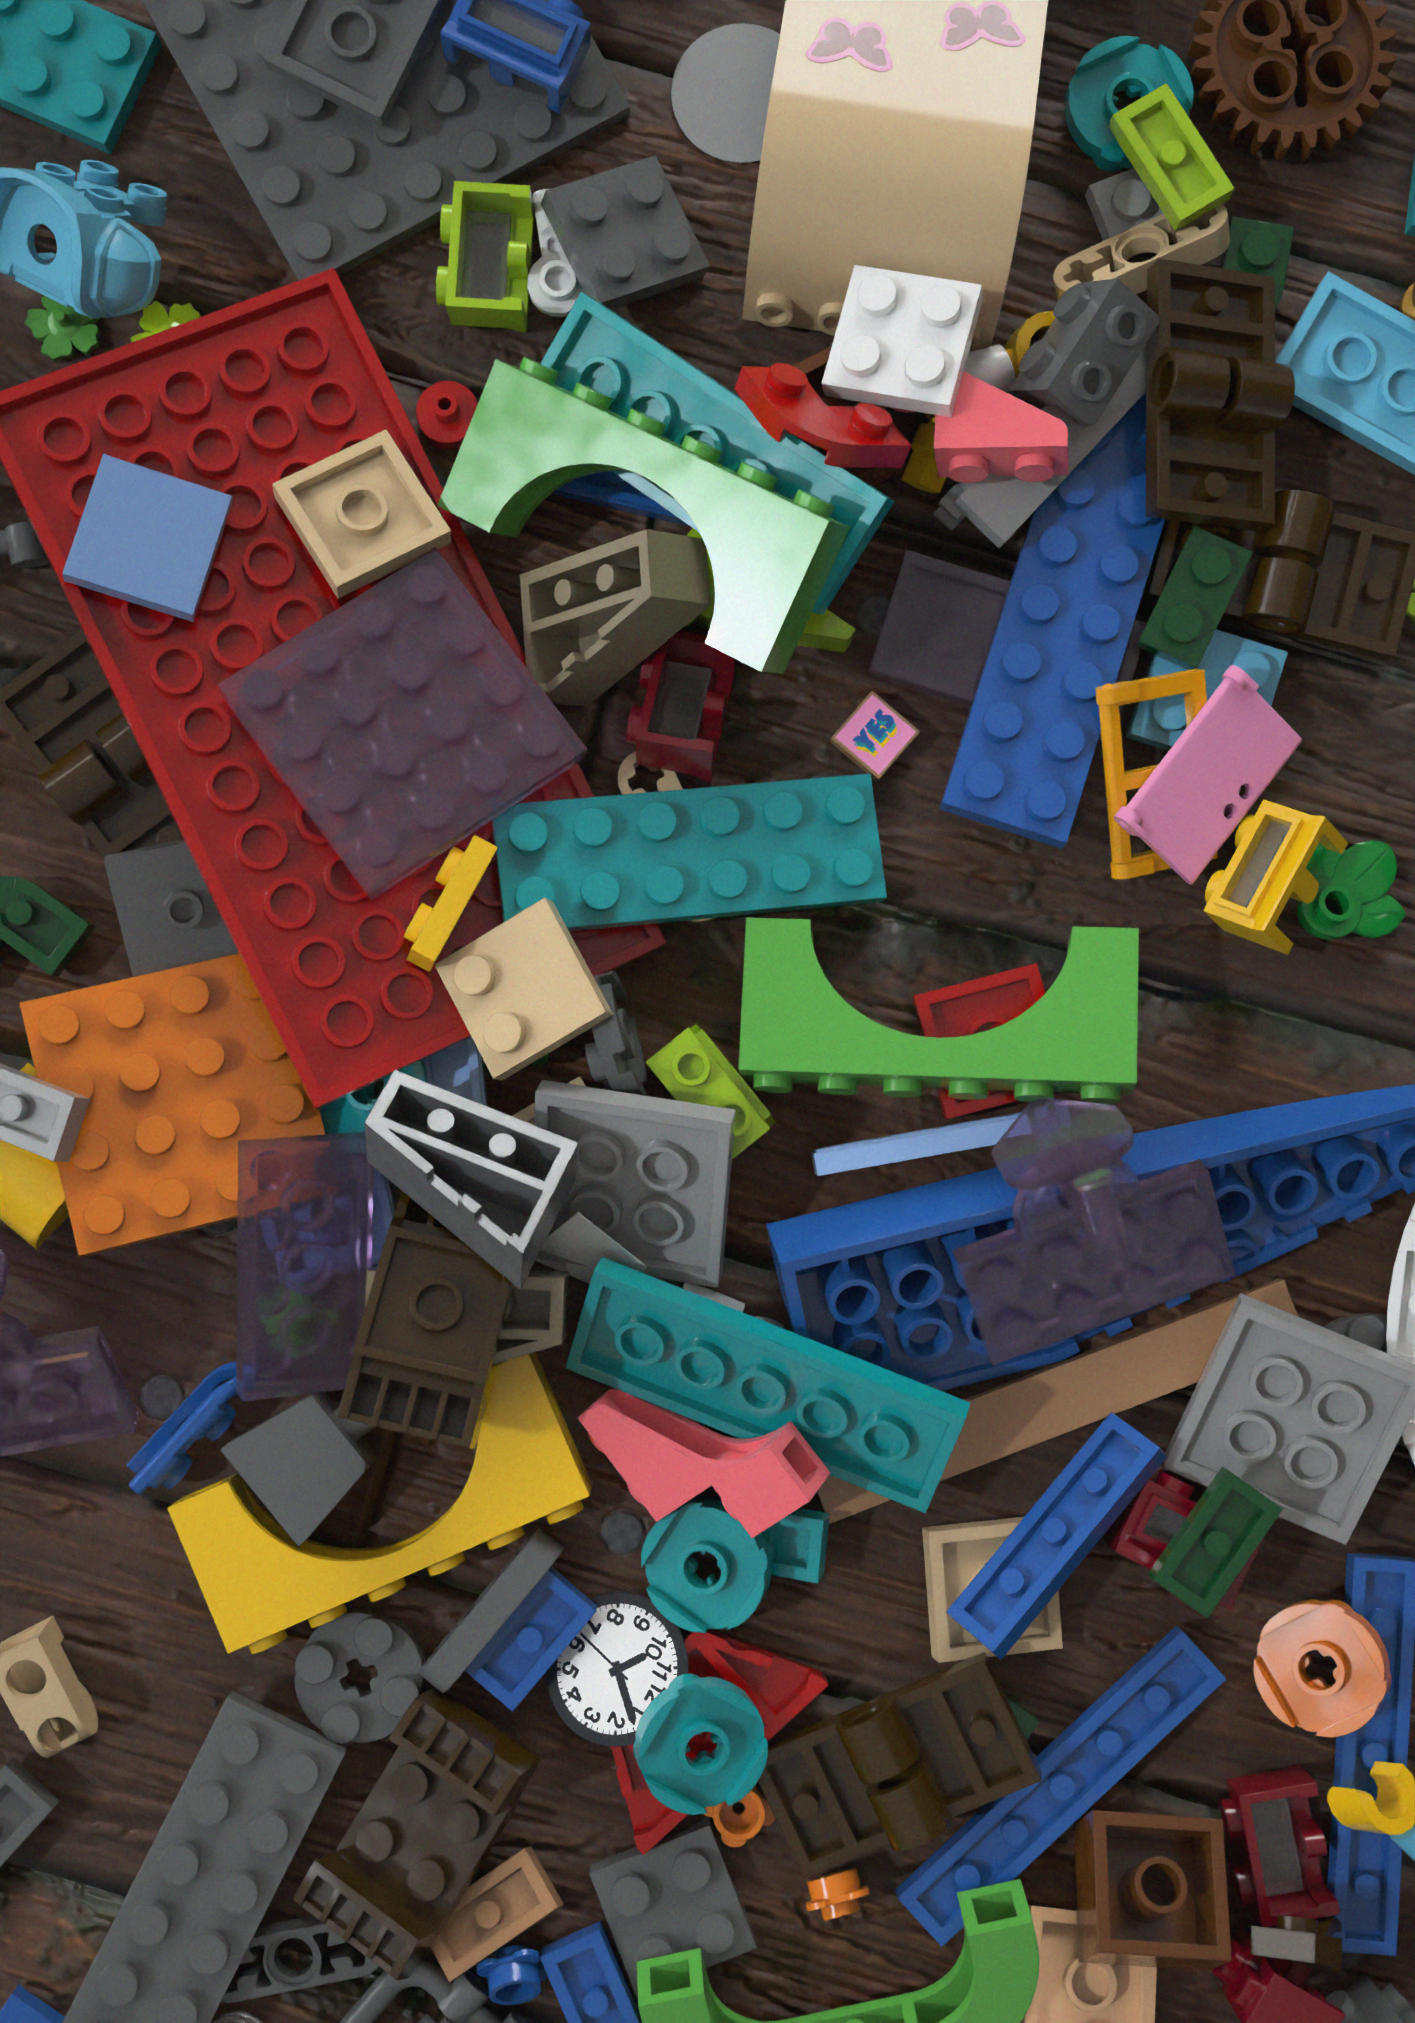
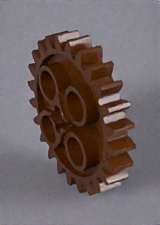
M1207 0L1204 6L1206 11H1200L1192 29L1198 35L1193 37L1187 52L1188 56L1198 59L1194 62L1189 73L1191 81L1206 82L1195 100L1197 105L1215 102L1217 108L1209 124L1213 127L1229 120L1234 125L1228 138V142L1231 144L1239 140L1245 133L1252 136V155H1256L1261 150L1265 141L1273 143L1275 158L1278 161L1283 159L1290 145L1294 144L1302 160L1309 158L1316 147L1317 141L1327 153L1332 152L1341 139V135L1351 140L1363 125L1362 120L1370 121L1380 106L1377 100L1383 98L1392 83L1385 75H1388L1396 63L1397 56L1384 50L1389 47L1396 36V31L1389 28H1377L1389 10L1387 5L1369 8L1366 4L1367 0ZM1282 4H1284V5L1287 6L1288 14H1289V20H1288V21H1287L1286 12H1285L1284 7H1283ZM1306 14H1314L1321 17L1327 26L1313 24ZM1254 24L1259 26L1266 36L1253 35L1244 25ZM1287 42L1286 49L1283 50V47H1284L1285 43ZM1317 74H1326L1332 77L1337 82L1338 88L1324 85L1318 79ZM1255 84L1270 86L1276 92L1277 97L1273 98L1262 95L1256 89ZM1294 90H1296V96L1302 107H1298L1295 103Z

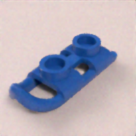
M249 1361L230 1362L209 1373L127 1463V1467L136 1473V1476L129 1482V1487L138 1495H142L149 1486L157 1489L162 1484L167 1489H170L178 1484L192 1463V1456L186 1453V1450L196 1439L201 1441L204 1437H207L211 1441L216 1440L232 1423L236 1410L226 1402L236 1394L251 1387L272 1385L275 1382L274 1375L261 1366Z

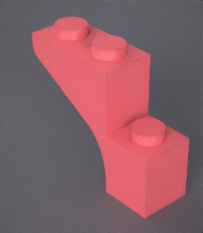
M965 371L963 372L952 417L935 415L934 453L938 477H950L952 480L961 483H976L985 480L989 473L1016 476L1018 479L1027 482H1042L1051 479L1054 475H1069L1068 429L1061 419ZM890 407L891 409L898 412H916Z
M613 1387L606 1390L578 1417V1420L588 1431L593 1445L607 1456L626 1481L631 1495L636 1501L645 1506L656 1522L710 1486H713L721 1497L722 1504L727 1513L735 1520H738L751 1538L810 1502L831 1473L792 1421H789L773 1432L759 1437L732 1438L721 1435L688 1417Z

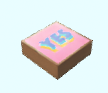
M871 691L831 737L830 742L867 774L871 773V778L878 782L918 736L920 731L876 693Z

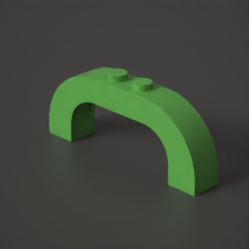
M1021 1879L957 1892L964 1926V1943L961 1954L955 1965L944 1977L921 1990L784 2020H754L733 2012L717 1998L708 1979L701 1948L637 1961L638 2009L642 2023H1020L1031 2005L1039 1976L1038 1944Z

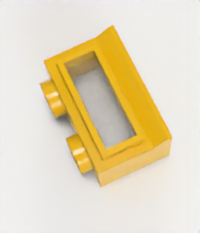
M1263 799L1256 814L1247 815L1240 822L1235 834V846L1237 849L1227 868L1216 871L1209 879L1205 890L1207 905L1203 911L1224 931L1288 955L1294 944L1275 923L1289 898L1306 904L1311 903L1315 899L1319 883L1306 869V866L1317 845L1320 843L1328 850L1343 854L1348 842L1326 817L1310 815Z

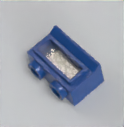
M457 0L449 20L440 32V38L446 61L456 65L463 50L488 61L490 76L502 85L512 87L518 75L546 88L548 109L560 114L591 46L590 22L583 19L584 13L581 8L570 0H548L547 2L543 0Z

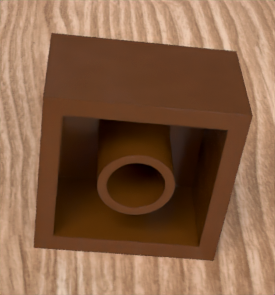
M1092 1810L1074 1824L1079 1963L1209 1971L1232 1961L1223 1819Z

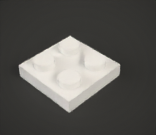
M854 265L821 383L824 395L952 417L983 302L982 285Z

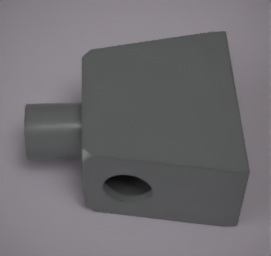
M322 1388L247 1430L220 1449L297 1546L301 1545L318 1528L377 1459L375 1451L363 1438L375 1426L338 1418L340 1406L338 1407Z

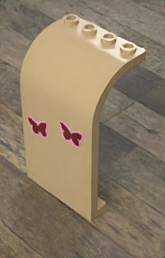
M1048 0L785 1L756 189L746 273L743 320L761 322L771 327L791 326L818 330L835 336L854 265L981 284L983 302L969 352L991 346L1008 281L1027 178Z

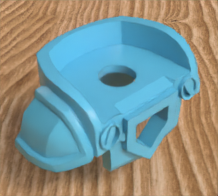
M95 160L81 161L76 181V173L73 170L55 163L38 162L36 163L35 170L0 167V273L15 277V281L66 307H74V311L90 318L122 317L140 311L150 304L159 285L162 259L154 242L130 225V222L132 220L149 226L164 225L167 212V193L147 184L131 183L128 187V193L119 190V170L112 165ZM41 224L46 225L53 232L57 243L56 254L52 252L37 253L34 236Z

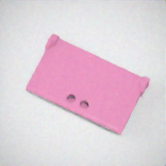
M1230 665L1222 675L1223 681L1128 805L1126 807L1122 806L1114 816L1115 821L1130 835L1140 837L1185 882L1191 885L1302 742V738L1256 691L1259 685L1244 670L1234 665ZM1244 784L1245 793L1244 795H1239L1241 786Z

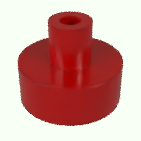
M441 381L429 386L421 394L416 406L417 421L424 437L437 448L444 450L460 449L478 403L474 394L466 386L458 382Z

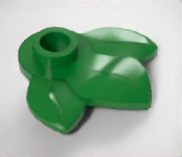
M1370 840L1357 843L1348 850L1345 849L1343 854L1326 849L1320 843L1317 845L1306 869L1318 881L1319 888L1315 899L1311 903L1306 904L1298 901L1297 917L1302 928L1310 935L1326 940H1337L1351 932L1370 939L1380 938L1397 928L1404 919L1406 912L1400 903L1392 896L1386 894L1393 884L1397 872V861L1392 847L1381 841ZM1325 899L1330 900L1335 905L1338 915L1331 913L1327 909Z

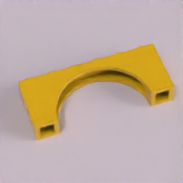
M533 1352L492 1364L485 1391L487 1406L478 1435L475 1460L469 1479L461 1495L449 1510L434 1523L409 1538L388 1545L360 1549L325 1545L308 1538L301 1545L297 1546L276 1518L257 1500L239 1473L185 1495L167 1508L227 1653L229 1654L247 1645L251 1654L264 1651L285 1640L288 1637L285 1629L308 1619L311 1628L321 1626L346 1613L347 1609L344 1603L367 1593L371 1602L378 1601L403 1589L407 1585L404 1577L427 1567L430 1576L443 1573L464 1562L466 1558L463 1551L483 1542L487 1543L489 1550L500 1548L525 1534L522 1525L546 1516L549 1524H553L583 1510L584 1506L581 1500L590 1496L593 1485L537 1353Z

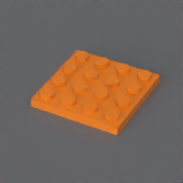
M239 953L19 1003L37 1078L90 1098L70 1161H56L80 1258L339 1193V1186L319 1109L314 1110Z

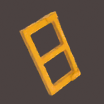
M1197 668L1139 680L1108 683L1095 688L1096 704L1099 705L1112 857L1110 868L1111 878L1130 879L1171 868L1153 850L1131 854L1130 834L1114 819L1118 810L1122 806H1127L1126 790L1141 788L1158 766L1157 764L1124 771L1119 706L1184 693L1187 728L1207 702L1205 670ZM1218 852L1212 859L1218 858Z

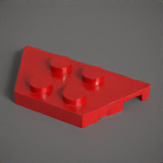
M709 1629L706 1633L688 1631L682 1636L688 1656V1674L691 1673L700 1678L716 1677L740 1687L751 1698L763 1720L764 1736L767 1741L828 1686V1680L821 1671L714 1629ZM702 1732L700 1735L696 1734L688 1742L690 1751L685 1753V1755L695 1759L700 1751H706L711 1754L717 1744L713 1743L710 1735L713 1733ZM634 1744L618 1747L609 1746L615 1759L616 1774L622 1796L626 1799L632 1821L636 1847L644 1856L688 1814L668 1808L653 1796L633 1755Z

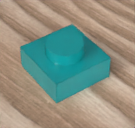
M799 1508L762 1532V1535L771 1542L774 1549L771 1575L819 1583L825 1571L830 1513Z

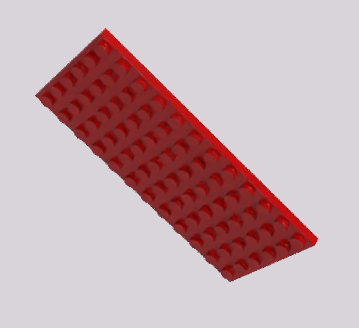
M328 269L0 391V461L314 1110L390 1076L394 1070L400 1071L470 1038L471 1035L435 964L503 923L496 855L494 854L430 972L407 960L414 942L403 936L422 902L432 908L436 905L446 886L435 881L453 846L465 852L474 835L494 845L491 819L492 806L594 797L549 703L528 701L526 660L522 648L457 516L437 506L443 488L335 269ZM387 430L450 528L451 543L338 599L275 499L272 484L377 433ZM103 454L232 496V507L194 622L64 581L62 573ZM657 923L570 931L593 976L613 971L662 948L666 944Z

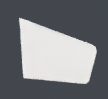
M579 1212L546 1238L541 1250L586 1266L540 1258L535 1260L558 1271H569L570 1276L590 1284L593 1271L601 1257L642 1273L645 1272L647 1267Z

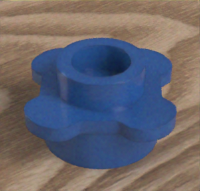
M521 1945L503 1947L496 1951L492 1958L484 1959L476 1966L477 1975L488 1979L487 1986L490 2000L502 2005L520 2004L534 1999L541 1992V1981L548 1978L543 1964L539 1962V1952Z

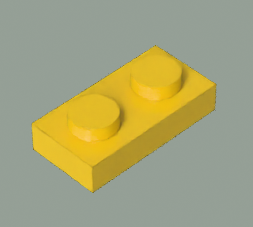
M476 835L473 836L465 852L453 846L435 881L446 887L434 908L423 902L421 903L403 936L414 942L407 957L408 961L428 972L431 971L498 847Z

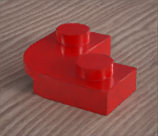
M775 363L771 367L742 366L734 389L761 426L777 442H782L788 433L813 445L822 447L827 452L824 464L830 466L902 468L911 444L895 426L891 415L883 408L870 403H859L856 406H827L810 385L807 376L801 370L789 364Z

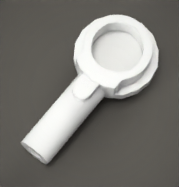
M542 189L533 193L532 196L542 257L533 264L528 274L527 288L532 303L541 312L550 316L564 317L569 314L580 292H583L541 206L546 190H549Z

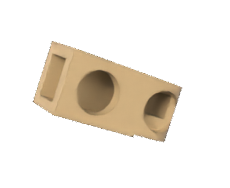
M54 1616L0 1643V1694L20 1730H24L36 1752L45 1758H49L90 1737L98 1730V1716L94 1703L86 1688L79 1682L60 1644L64 1636Z

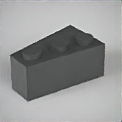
M394 1070L364 1122L367 1162L521 1290L575 1182L578 1142Z

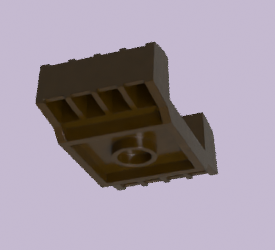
M403 1191L387 1231L352 1352L350 1370L337 1417L469 1449L475 1448L487 1406L485 1391L514 1284Z
M435 1687L413 1700L389 1737V1740L395 1743L398 1748L335 1852L313 1862L293 1898L296 1903L396 1980L410 1978L436 1935L448 1922L516 1809L522 1792L541 1761L540 1758L531 1754L511 1737H508L491 1725L490 1722L484 1720L464 1703H461L447 1692L442 1694Z

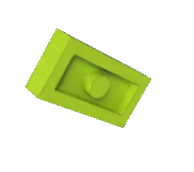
M1167 83L1112 115L1108 126L1109 130L1175 232L1230 199L1235 189Z

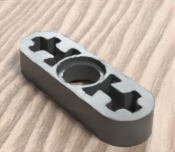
M537 1527L440 1642L418 1673L444 1694L544 1576L564 1547L541 1527Z
M313 1915L258 1926L240 1964L255 1961L261 1950L260 1945L265 1946L263 1962L249 1964L244 1967L238 1980H231L221 2002H238L363 1977L375 1971L379 1966L365 1955H358L357 1949L352 1945L335 1947L330 1958L331 1963H326L327 1947L342 1944L346 1941ZM324 1932H327L329 1934L328 1945L326 1942V1938L323 1934ZM289 1938H298L305 1941L312 1950L313 1962L302 1970L287 1968L279 1959V1944ZM263 1966L267 1976L262 1974Z

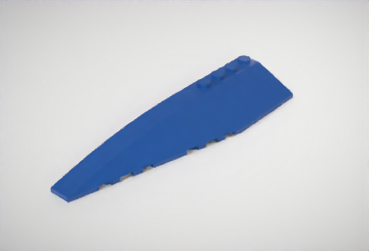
M1415 1084L1265 1107L1136 1133L766 1224L790 1331L940 1391L1062 1361L1080 1352L1077 1344L1105 1331L1108 1337H1112L1132 1327L1131 1318L1162 1303L1165 1304L1167 1309H1170L1191 1299L1189 1293L1197 1286L1214 1278H1217L1222 1283L1318 1238L1319 1235L1316 1229L1341 1217H1344L1348 1223L1373 1211L1370 1203L1403 1188L1407 1194L1414 1192Z

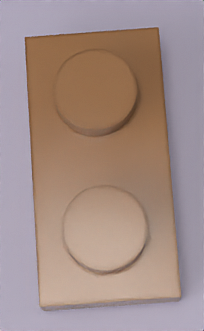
M532 1847L524 1848L470 1885L448 1922L434 1938L430 1947L449 1982L465 1974L480 1961L488 1958L564 1905Z

